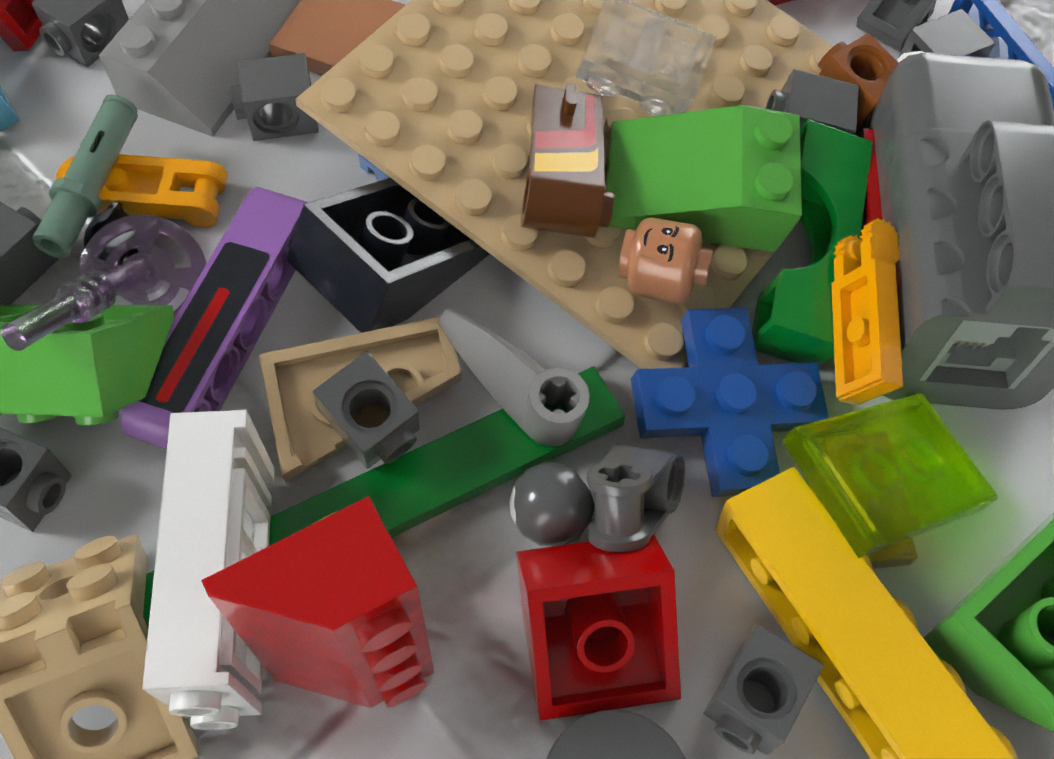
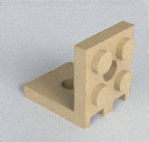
M138 533L117 540L115 536L95 539L80 547L74 553V557L46 566L44 562L30 563L10 572L1 580L0 733L14 759H193L198 757V739L193 728L190 727L189 719L170 714L167 705L142 689L148 627L143 618L148 556ZM102 705L111 709L116 714L117 719L106 728L87 730L78 726L72 716L83 707Z

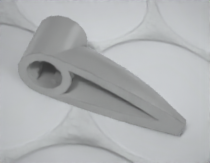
M451 308L445 309L438 321L441 328L473 374L531 439L541 445L550 447L561 446L572 440L579 430L589 404L590 394L583 378L573 370L563 367L547 368L545 370L536 360L495 331ZM546 402L548 405L554 406L559 403L565 407L566 412L561 409L551 412L544 407V404Z

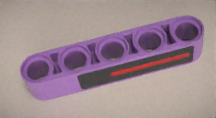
M255 187L249 192L175 316L146 397L123 408L121 415L123 434L167 449L171 413L220 411L296 271L286 259L303 204L309 202L260 187Z

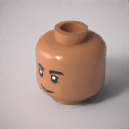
M653 217L646 218L640 222L636 230L627 229L625 233L618 275L620 278L627 279L629 291L635 296L676 304L683 303L691 296L694 285L706 287L713 250L702 248V233L698 226L694 224Z

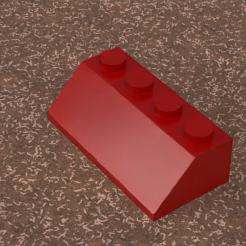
M369 496L201 580L208 597L275 681L368 708H372L385 701L387 707H393L420 693L427 685L424 678L434 673L418 587Z

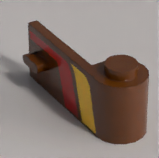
M535 84L532 108L530 165L523 196L521 227L594 238L599 227L608 228L614 206V191L605 190L602 95L577 91V86L574 84H567L565 89Z

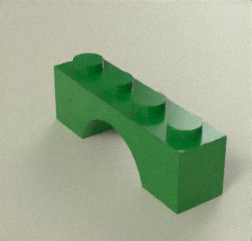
M810 119L800 129L802 216L799 220L804 226L809 239L810 261L807 267L783 269L758 295L752 327L755 350L794 363L817 362L818 368L834 356L831 285L834 282V259L836 258L835 254H833L836 250L834 247L838 245L837 242L850 235L853 237L857 235L861 239V230L864 229L863 212L867 190V174L869 173L873 141Z

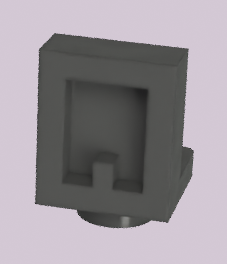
M870 0L857 18L856 27L866 33H870L873 37L892 48L901 51L911 29L919 26L922 21L927 22L931 17L937 0Z

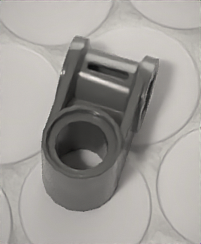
M619 443L612 445L608 454L598 464L591 467L587 473V484L595 492V517L588 526L590 543L599 549L611 552H630L646 546L670 513L672 514L680 503L685 483V460L683 455L676 452Z

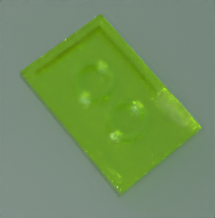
M921 393L794 427L781 440L858 558L981 511L998 499L996 492Z

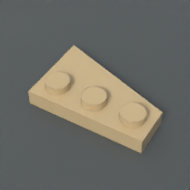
M440 317L259 354L281 475L285 482L348 446L319 411L312 391L367 350L415 407L461 381V370L456 350L438 323ZM367 405L357 412L354 421L362 427L374 428L382 425L388 419L390 412L380 405Z

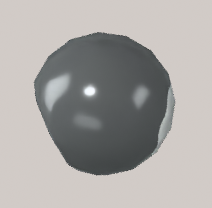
M544 461L526 469L515 482L510 498L511 517L523 536L539 546L566 545L579 539L589 526L595 510V502L589 488L576 471L563 462Z

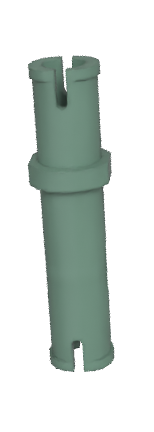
M113 94L106 95L64 178L55 180L50 188L49 196L52 201L32 236V240H35L34 245L42 252L57 258H68L87 218L97 215L102 203L99 194L138 118L136 106L128 99Z

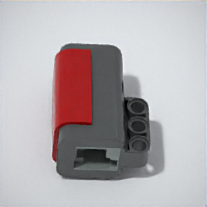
M928 52L909 55L900 61L891 72L869 123L860 135L862 138L873 141L869 173L867 174V190L863 212L864 226L878 218L880 220L885 219L899 233L900 259L895 265L903 387L883 396L905 402L999 410L1030 406L1043 399L1054 388V108L1047 77L1038 65L1023 60Z

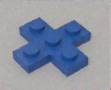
M747 308L688 309L681 319L689 367L637 369L631 377L639 438L701 436L711 496H736L780 474L772 432L819 430L830 421L817 362L758 365Z

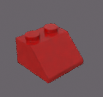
M654 534L646 546L630 552L605 551L595 547L590 541L516 551L522 615L539 721L681 699L675 570Z

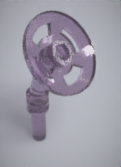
M132 215L117 219L101 228L88 242L80 260L79 277L58 288L54 299L5 324L1 329L2 338L11 349L21 351L72 321L76 323L88 321L113 306L116 297L119 295L132 303V305H168L177 296L180 288L186 289L190 293L207 264L204 254L195 239L185 229L172 221L152 215ZM135 230L136 238L128 239L117 245L111 251L106 261L98 259L103 249L113 239L121 234ZM160 233L172 238L182 247L188 256L191 267L175 269L170 256L164 250L155 246ZM138 248L139 253L128 257L123 265H116L124 253ZM163 282L170 283V287L162 296L149 301V294L158 291ZM182 304L175 311H173L174 318L177 315Z

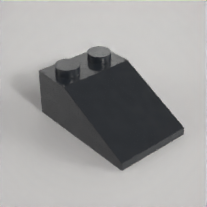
M387 178L303 204L286 261L359 332L363 333L392 327L409 319L490 255V253L392 178Z

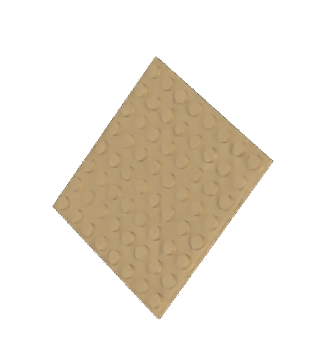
M411 0L296 98V106L640 369L681 368L688 362L681 319L688 309L731 308L774 253L702 241V248L713 250L706 287L694 285L692 294L687 301L676 304L635 296L629 291L627 279L619 277V260L627 229L599 227L596 236L590 238L521 227L523 196L530 165L532 108L535 84L565 89L567 84H574L577 86V91L602 95L606 190L609 135L612 122L738 105L765 109L774 89L781 91L793 69L819 75L821 69L818 67V64L833 46L767 0Z

